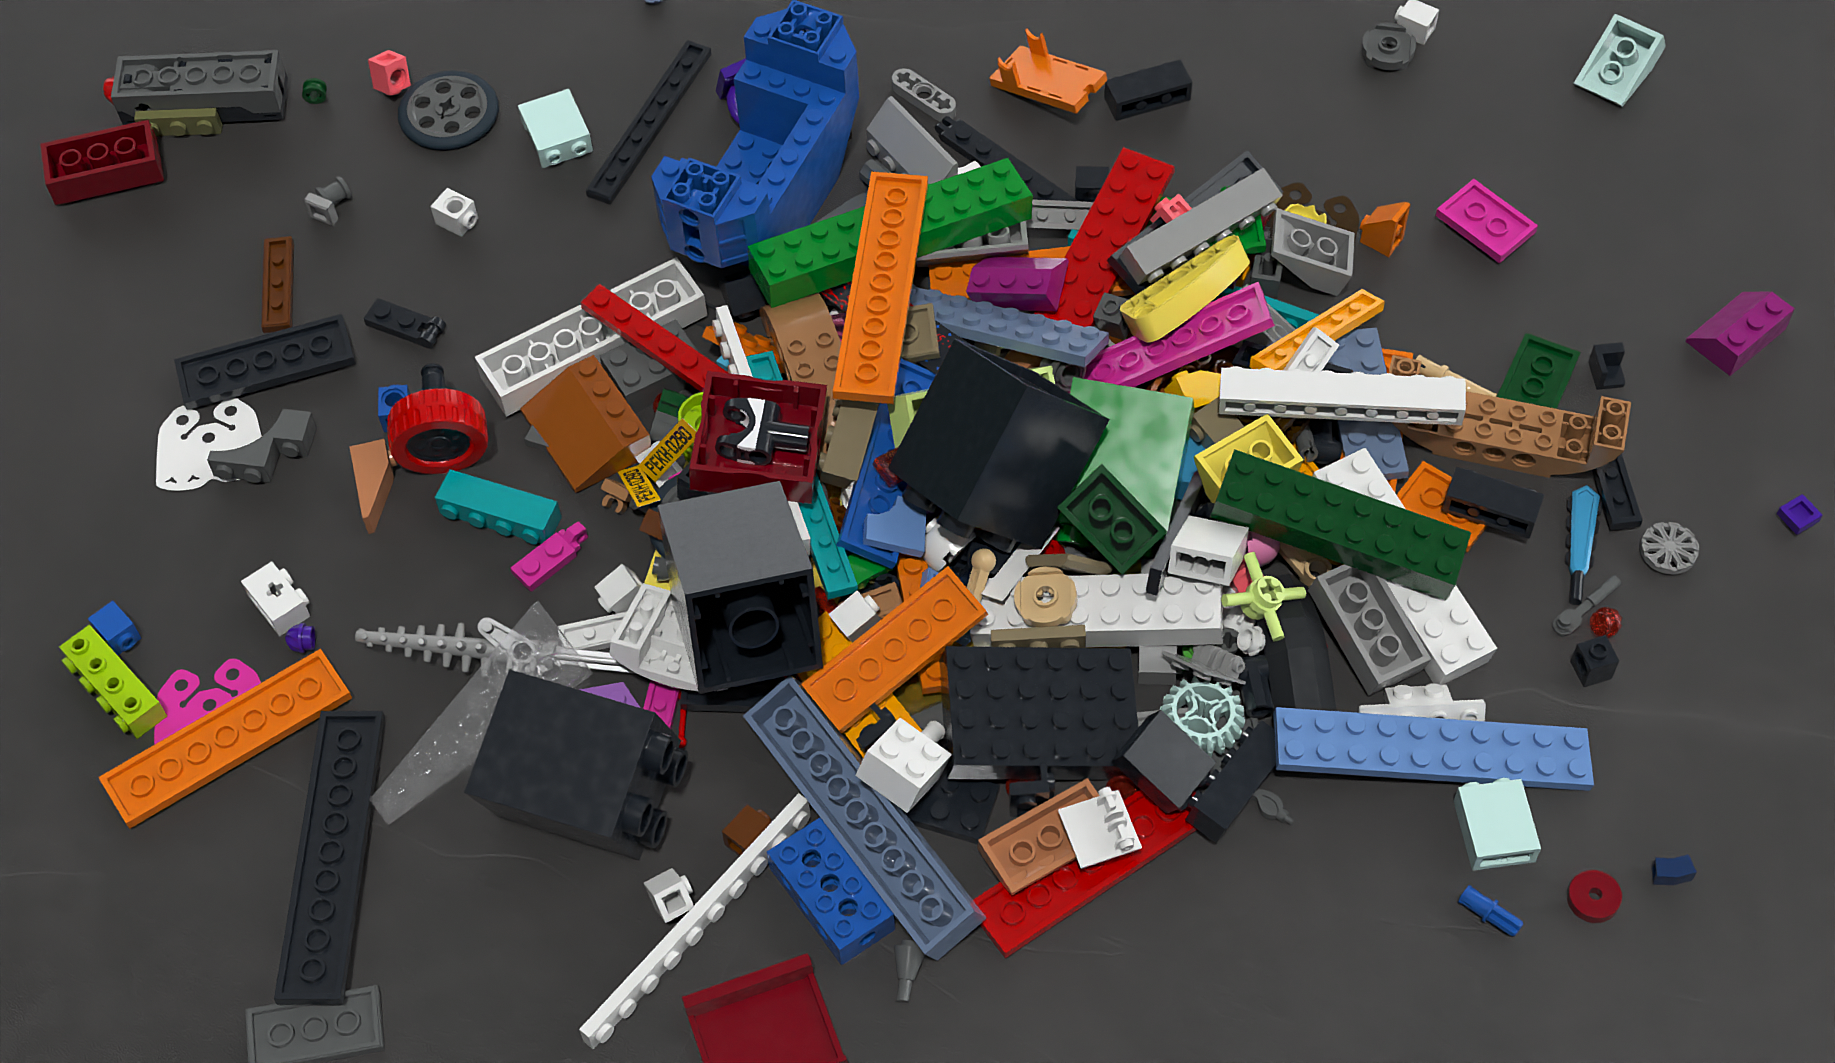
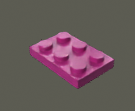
M1472 179L1438 207L1435 215L1498 263H1501L1533 236L1538 228L1537 224L1475 179Z

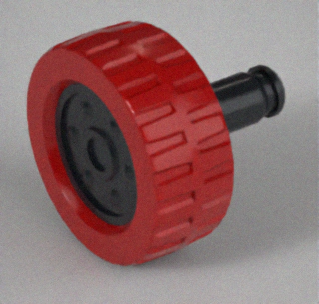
M435 363L427 364L421 369L422 391L409 394L400 399L391 408L387 418L389 450L392 457L404 468L424 474L448 473L450 469L459 471L467 468L483 456L488 444L487 421L482 405L467 393L446 389L445 377L443 376L444 368Z

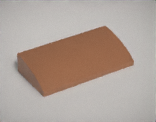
M1087 778L978 839V851L1011 895L1076 859L1058 809L1098 797L1099 794Z

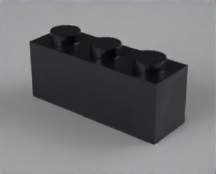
M1181 59L1108 79L1105 82L1104 99L1115 121L1190 101L1193 82Z
M1456 467L1442 511L1530 539L1545 494L1538 493L1531 488H1523L1507 483L1502 479H1494L1478 474L1470 469Z

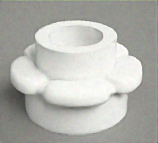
M1249 626L1244 627L1237 637L1238 648L1249 656L1257 655L1265 646L1263 630L1258 626L1253 628Z

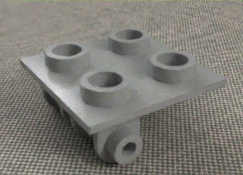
M1213 644L1194 645L1192 658L1166 651L1161 653L1172 658L1171 664L1178 668L1189 671L1191 667L1193 675L1210 681L1212 676H1214V681L1227 686H1231L1232 682L1246 684L1245 681L1238 678L1239 674L1245 669L1243 659Z

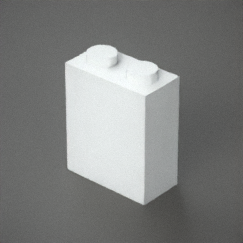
M1188 516L1171 545L1168 573L1229 586L1244 559L1249 528Z

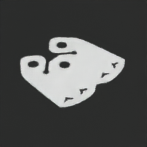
M238 398L225 399L214 409V417L229 425H235L236 428L230 431L229 428L221 424L211 423L198 426L188 435L187 439L182 440L181 435L186 434L199 421L200 416L193 409L186 410L185 406L176 408L159 430L156 486L166 490L180 491L199 488L211 479L222 482L240 480L234 478L225 480L213 476L207 459L210 450H232L248 445L262 437L254 410ZM235 406L237 408L236 414L233 416L225 415L224 411L227 407ZM181 415H186L189 421L185 425H178L176 419ZM206 433H213L215 435L214 441L210 443L203 442L202 437ZM192 475L200 478L198 480L193 479L192 481L188 482ZM171 477H173L174 480L177 481V483H173L172 481H170V482H165V481H167V480H169Z

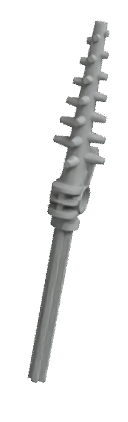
M483 618L478 623V631L485 638L465 637L463 623H458L455 636H445V625L438 624L435 635H425V626L418 625L416 634L405 633V627L399 626L397 633L385 632V628L379 627L378 632L365 631V629L359 628L355 635L356 642L366 643L368 647H373V644L383 645L386 652H392L393 647L404 648L405 657H411L413 650L424 651V662H430L432 653L443 654V667H449L452 655L462 656V672L469 671L472 658L481 659V677H488L492 661L507 663L506 677L509 669L539 678L543 673L554 670L555 666L637 674L611 657L610 652L557 647L556 642H548L547 645L541 644V641L529 640L491 618ZM529 645L532 651L530 658L526 661H520L517 657L519 648Z

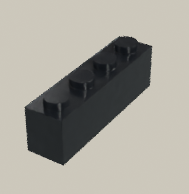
M1262 720L1254 729L1250 726L1247 727L1238 740L1242 744L1239 749L1236 750L1232 747L1221 761L1225 767L1221 772L1214 769L1205 781V785L1208 787L1206 791L1202 793L1198 790L1187 805L1191 808V811L1185 820L1216 843L1276 766L1275 732L1271 726Z

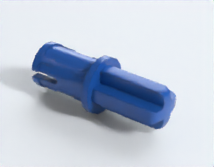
M1471 885L1464 890L1459 898L1458 903L1482 917L1484 923L1488 920L1510 936H1516L1523 926V922L1498 905V900H1491Z

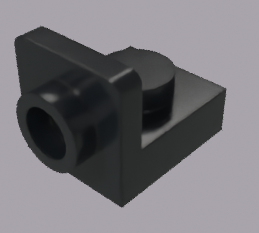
M875 702L869 707L873 717L878 722L864 727L856 739L860 750L864 754L897 721L886 707L880 709Z

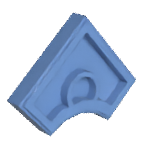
M897 496L893 507L889 511L881 514L866 515L864 519L863 545L921 558L925 552L926 510L915 506L902 496Z

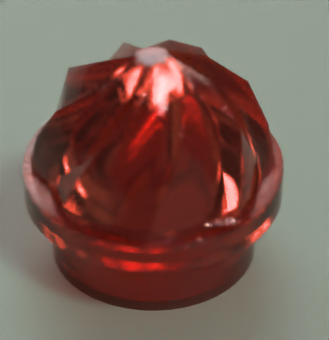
M1602 607L1592 614L1590 626L1592 631L1598 636L1606 635L1607 638L1613 637L1622 627L1623 617L1620 616L1618 610Z

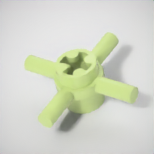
M1255 552L1247 553L1243 557L1252 583L1246 588V592L1223 594L1221 597L1222 605L1225 607L1240 605L1243 613L1254 620H1260L1265 617L1272 640H1282L1284 634L1276 610L1282 605V601L1304 599L1306 597V590L1304 587L1284 588L1278 579L1272 576L1263 577Z

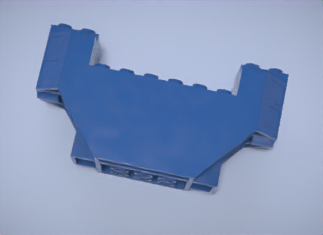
M792 0L787 9L755 18L744 35L746 61L734 77L740 131L722 159L715 167L690 157L688 160L681 158L678 161L664 156L651 176L658 219L670 250L686 255L696 262H705L719 268L737 263L749 267L748 245L811 224L839 178L859 100L857 52L843 24L842 15Z

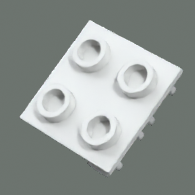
M1105 787L1098 791L1100 795L1098 797L1058 809L1081 869L1142 849L1119 790L1111 791L1110 787Z

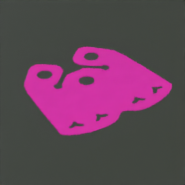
M228 659L215 672L214 679L216 683L232 691L237 690L238 695L232 697L230 693L219 688L198 692L187 703V706L182 708L180 707V702L185 701L198 688L200 681L197 675L183 669L175 671L157 695V700L160 702L167 717L155 725L154 745L260 684L261 681L257 673L238 659ZM237 669L239 671L238 678L228 680L226 678L227 671ZM178 680H186L188 687L183 691H177L175 683ZM208 699L216 701V707L211 711L203 709V703Z

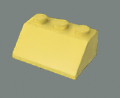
M1269 414L1262 416L1194 456L1205 493L1212 503L1216 501L1234 449L1295 471H1299L1303 462V458Z

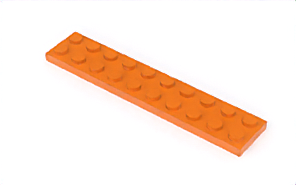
M871 171L834 380L833 399L894 404L928 189V176Z

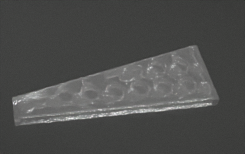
M539 601L531 606L369 799L388 826L476 761L509 669L572 688H576L593 675L592 671Z

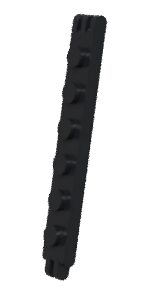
M945 116L942 119V123L938 122L934 126L942 142L969 161H976L981 167L1009 158L1032 193L1034 200L1078 201L963 120L958 118L954 121L949 116Z

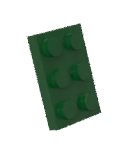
M1525 333L1497 397L1557 409L1581 352Z

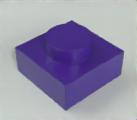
M1803 494L1779 507L1777 515L1796 535L1820 522L1823 516Z

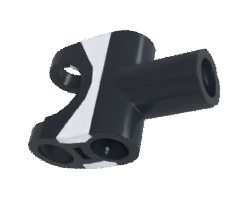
M732 398L725 402L723 415L728 420L736 422V424L743 426L745 429L738 433H730V435H722L717 438L715 450L722 457L746 464L766 465L771 462L774 448L807 452L810 426L779 422L781 407L778 404L754 398ZM731 409H740L741 411L737 412Z

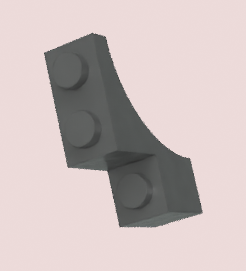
M282 409L273 427L256 441L232 450H210L207 461L213 476L225 480L234 478L247 480L252 483H271L279 454L289 457H308L317 429L312 413Z

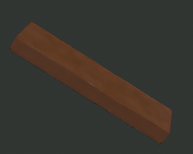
M292 236L264 239L261 322L263 333L276 332L292 327L294 241Z

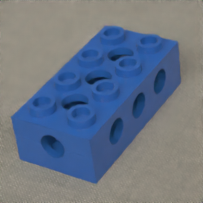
M821 818L816 819L767 851L770 870L841 965L895 930L894 913Z

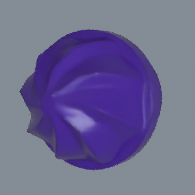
M300 623L290 628L285 636L289 648L300 653H306V650H314L316 643L314 626Z

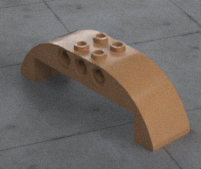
M815 293L771 308L770 305L761 306L759 313L767 337L772 336L787 380L827 385V402L819 452L820 458L821 452L827 454L830 445L824 443L829 425L835 426L837 417L832 415L836 399H833V386L841 341L823 298L819 293ZM817 470V475L820 480L822 471ZM820 482L824 493L828 490L831 495L841 493L842 487Z

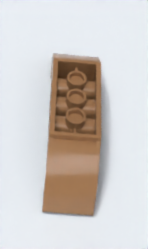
M1392 355L1389 373L1395 376L1419 375L1422 361ZM1466 391V411L1462 426L1392 423L1405 436L1431 450L1434 455L1550 478L1551 475L1586 472L1601 467L1621 455L1625 448L1631 402L1601 396L1595 415L1590 416Z

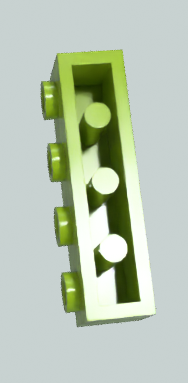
M90 624L59 646L65 656L61 660L64 666L72 675L76 672L80 674L81 678L78 679L80 684L89 694L95 691L99 696L95 699L105 713L108 714L112 711L116 715L113 720L124 734L130 731L138 739L167 717L160 702Z

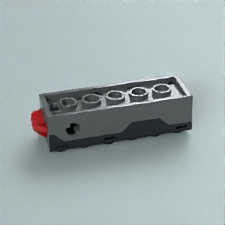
M278 50L118 56L115 75L104 81L103 91L105 98L115 106L122 125L135 123V111L216 108L221 122L283 119L288 77Z

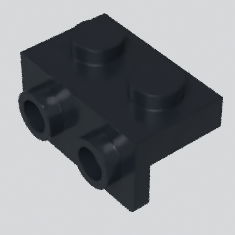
M1040 763L1039 781L1009 783L1010 817H1019L1054 797L1053 772L1047 773L1046 763Z

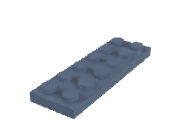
M1377 328L1351 330L1335 340L1339 346L1327 363L1364 374L1381 375L1387 373ZM1335 420L1339 441L1342 443L1343 458L1366 448L1386 480L1408 478L1409 469L1401 433L1392 422Z

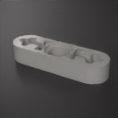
M902 68L893 73L892 89L896 94L939 122H942L945 116L954 119L956 116V101L953 97L910 69ZM920 92H928L931 94V96L922 99L919 98L917 94H919Z

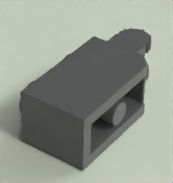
M1265 227L1266 252L1256 253L1251 284L1259 282L1264 296L1277 300L1283 264L1271 255L1272 238H1270V227Z

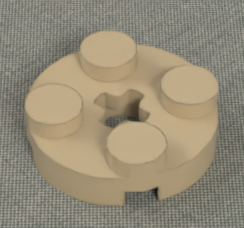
M1043 566L1027 573L1028 576L1022 582L1019 581L1014 591L1015 605L1025 624L1035 627H1050L1068 623L1078 602L1074 581L1056 567ZM1046 591L1049 592L1050 596L1054 597L1047 603L1037 600L1038 597H1043V592Z

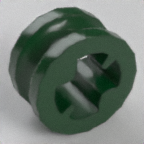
M309 78L303 82L302 98L306 102L320 104L326 100L327 85L324 81L317 78Z

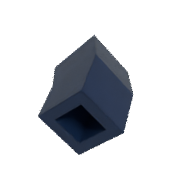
M1689 854L1676 858L1656 857L1651 866L1653 885H1678L1692 881L1697 873Z

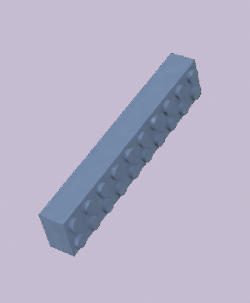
M789 675L744 714L743 717L923 953L938 961L986 919V916L903 810L855 776L863 759L802 687V683L792 675Z

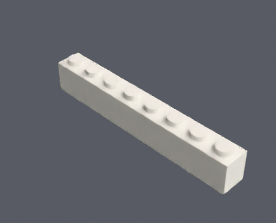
M1238 366L1221 368L1219 414L1251 416L1269 414L1272 417L1462 426L1466 411L1465 379L1452 376H1444L1442 378L1425 377L1423 375L1395 376L1390 373L1372 375L1362 372L1334 373L1328 370L1307 372L1300 369L1285 371L1273 370L1271 368L1243 369Z

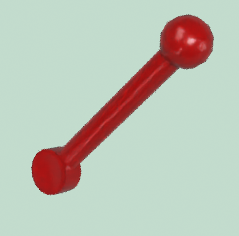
M681 709L678 738L681 740L679 748H683L687 744V739L684 737L687 710Z

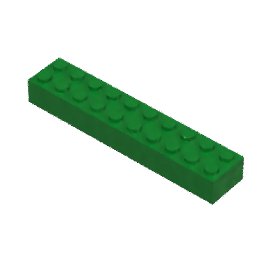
M1009 158L928 185L917 258L1032 219L1033 195ZM865 206L747 246L749 270L771 308L852 281Z

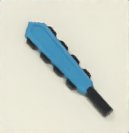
M1588 485L1573 491L1567 499V510L1571 515L1567 517L1566 528L1570 531V534L1566 536V546L1570 551L1565 555V563L1569 566V571L1572 575L1570 603L1572 605L1582 604L1584 576L1587 574L1588 569L1593 567L1595 558L1591 552L1596 549L1597 539L1594 535L1598 533L1600 521L1596 518L1601 515L1603 505L1599 500L1600 496Z

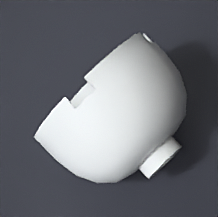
M934 518L926 526L923 560L927 563L928 567L938 573L947 566L949 567L970 541L975 542L979 538L980 532L976 528L970 538L967 539L943 528L936 522L937 518Z

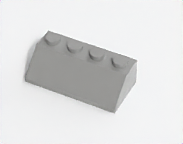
M892 96L887 98L866 129V148L872 156H877L883 166L892 173L928 176V185L958 175V163Z
M1026 221L916 258L917 268L929 267V265L980 260L987 257H1009L1029 253Z

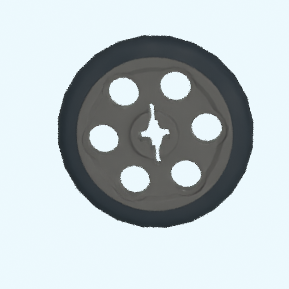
M456 70L441 71L418 80L406 91L398 108V122L405 135L422 147L433 150L458 149L481 139L490 130L499 110L498 98L494 89L475 74ZM443 87L450 88V91L445 94L437 92ZM467 92L475 93V96L470 99L462 97ZM421 102L430 103L426 108L416 107ZM470 112L480 113L476 118L466 117ZM424 122H434L429 128L420 127ZM452 126L459 128L455 133L445 132L446 129Z

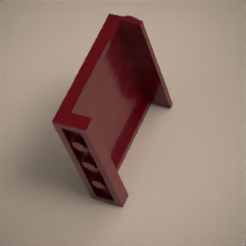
M808 953L682 997L703 1063H848L846 1055L842 1052L814 976Z

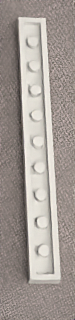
M728 306L716 307V320H712L715 337H721L722 340L720 343L722 357L724 360H729L728 373L753 377ZM788 501L809 556L810 536L798 502Z
M799 793L585 1022L579 1031L583 1041L588 1046L594 1049L599 1043H604L610 1038L614 1032V1026L622 1018L626 1019L633 1013L638 1000L645 993L649 994L656 988L661 975L667 969L671 970L678 964L681 954L689 945L694 946L701 939L703 930L710 922H716L723 915L725 906L733 898L737 899L746 889V883L754 875L758 876L764 871L768 864L767 851L789 838L796 829L801 830L807 824L810 818L809 802Z

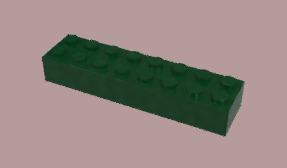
M1235 449L1210 515L1211 518L1228 524L1248 527L1249 531L1443 600H1447L1456 585L1471 532Z

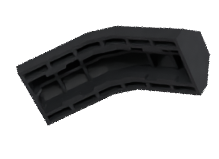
M1291 574L1272 576L1278 579L1284 588L1304 587L1306 590V597L1304 599L1282 601V605L1276 610L1284 634L1282 640H1272L1265 617L1255 620V626L1260 627L1263 630L1262 634L1265 635V646L1262 651L1267 658L1269 667L1268 684L1274 706L1272 712L1273 724V713L1276 707L1337 711L1326 639L1313 599L1308 592L1309 588Z

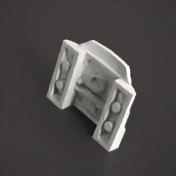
M643 583L610 641V656L633 672L655 682L675 688L698 691L673 608L671 592Z

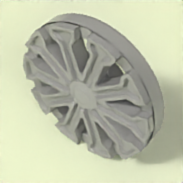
M1661 522L1654 524L1646 530L1640 543V552L1644 561L1654 570L1664 574H1681L1688 571L1695 564L1699 554V543L1695 539V535L1688 528H1683L1678 523ZM1665 530H1670L1669 536L1667 535ZM1676 532L1681 534L1677 538H1675ZM1656 551L1655 554H1649L1648 552ZM1661 559L1664 561V563L1659 564L1657 563V561ZM1670 562H1674L1676 567H1672Z

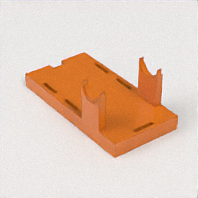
M1026 28L1025 32L1029 48L1020 45L1005 62L999 57V68L989 78L991 86L1077 114L1089 101L1088 95L1091 92L1096 93L1107 81L1106 72L1050 55L1043 33L1040 34V37H1036Z

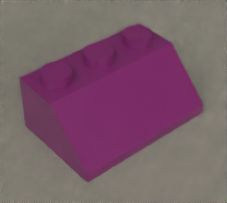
M987 257L972 267L966 293L972 301H986L1002 308L1057 312L1069 261L1067 258Z
M1742 292L1688 336L1685 342L1731 376L1786 330L1795 308L1773 292Z

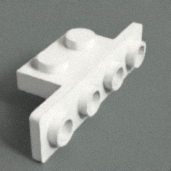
M1431 683L1426 686L1410 687L1398 685L1392 688H1384L1386 704L1361 705L1358 713L1485 721L1486 704L1482 699L1453 701L1447 685Z

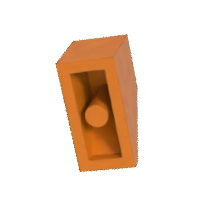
M1400 202L1378 206L1371 216L1367 214L1360 224V230H1362L1360 242L1390 257L1404 238L1411 204Z

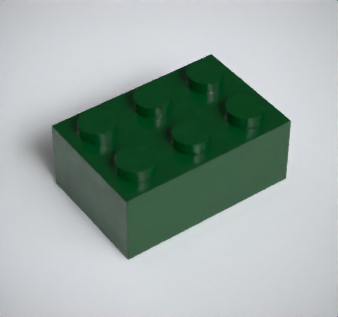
M1103 464L1098 466L1057 506L1122 575L1168 532Z

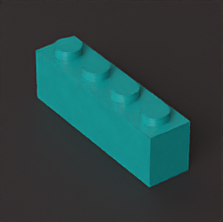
M451 469L435 496L439 512L444 517L452 520L457 518L467 521L478 528H490L504 536L513 535L522 538L530 544H542L551 537L562 518L557 501Z

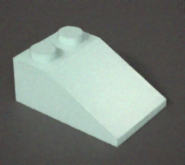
M1614 14L1576 78L1574 85L1623 107L1652 71L1666 47L1664 35Z

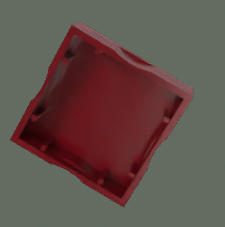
M707 371L701 402V423L695 434L689 467L690 490L721 493L780 481L787 501L812 504L826 412L827 385L790 380H762L747 375ZM732 398H754L778 404L781 407L779 422L810 426L807 452L774 448L771 462L766 465L746 464L722 457L715 450L717 438L722 435H730V433H738L745 429L743 426L736 424V422L728 420L723 415L725 402ZM731 409L737 412L741 411L740 409Z

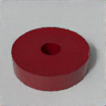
M1586 870L1573 878L1567 891V902L1572 912L1580 919L1590 923H1603L1616 915L1622 903V891L1617 881L1609 874L1599 870ZM1595 893L1600 899H1592L1589 894Z

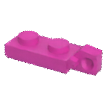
M578 521L567 528L566 531L562 529L558 533L556 532L510 568L511 573L530 592L535 590L577 557L576 553L581 548L580 544L588 538L587 529Z

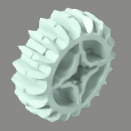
M1194 676L1191 684L1183 679L1179 687L1173 685L1170 689V694L1164 696V705L1160 707V710L1175 722L1210 757L1213 755V750L1222 755L1225 747L1231 749L1235 744V740L1241 737V729L1244 728L1245 724L1243 717L1245 712L1244 706L1239 705V695L1232 696L1233 690L1231 686L1223 689L1221 688L1222 684L1219 682L1212 684L1205 679L1204 682H1199L1198 678ZM1187 704L1189 711L1185 713L1184 717L1179 719L1177 710ZM1225 715L1227 724L1220 730H1217L1216 724L1219 718Z

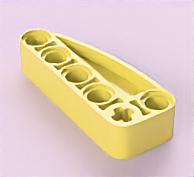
M1236 235L1225 237L1123 303L1120 311L1132 335L1147 343L1157 341L1187 321L1222 293L1250 264L1239 237Z

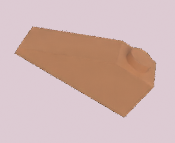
M385 439L350 446L362 519L368 534L374 533L394 481L393 467L397 466V462L387 448Z

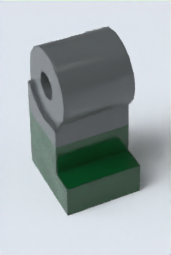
M663 388L649 432L651 441H661L678 423V411L682 403L689 398L688 396Z

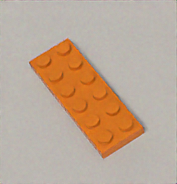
M947 566L801 685L842 734L870 711V705L874 702L878 705L941 654L946 646L952 645L983 620L988 613Z

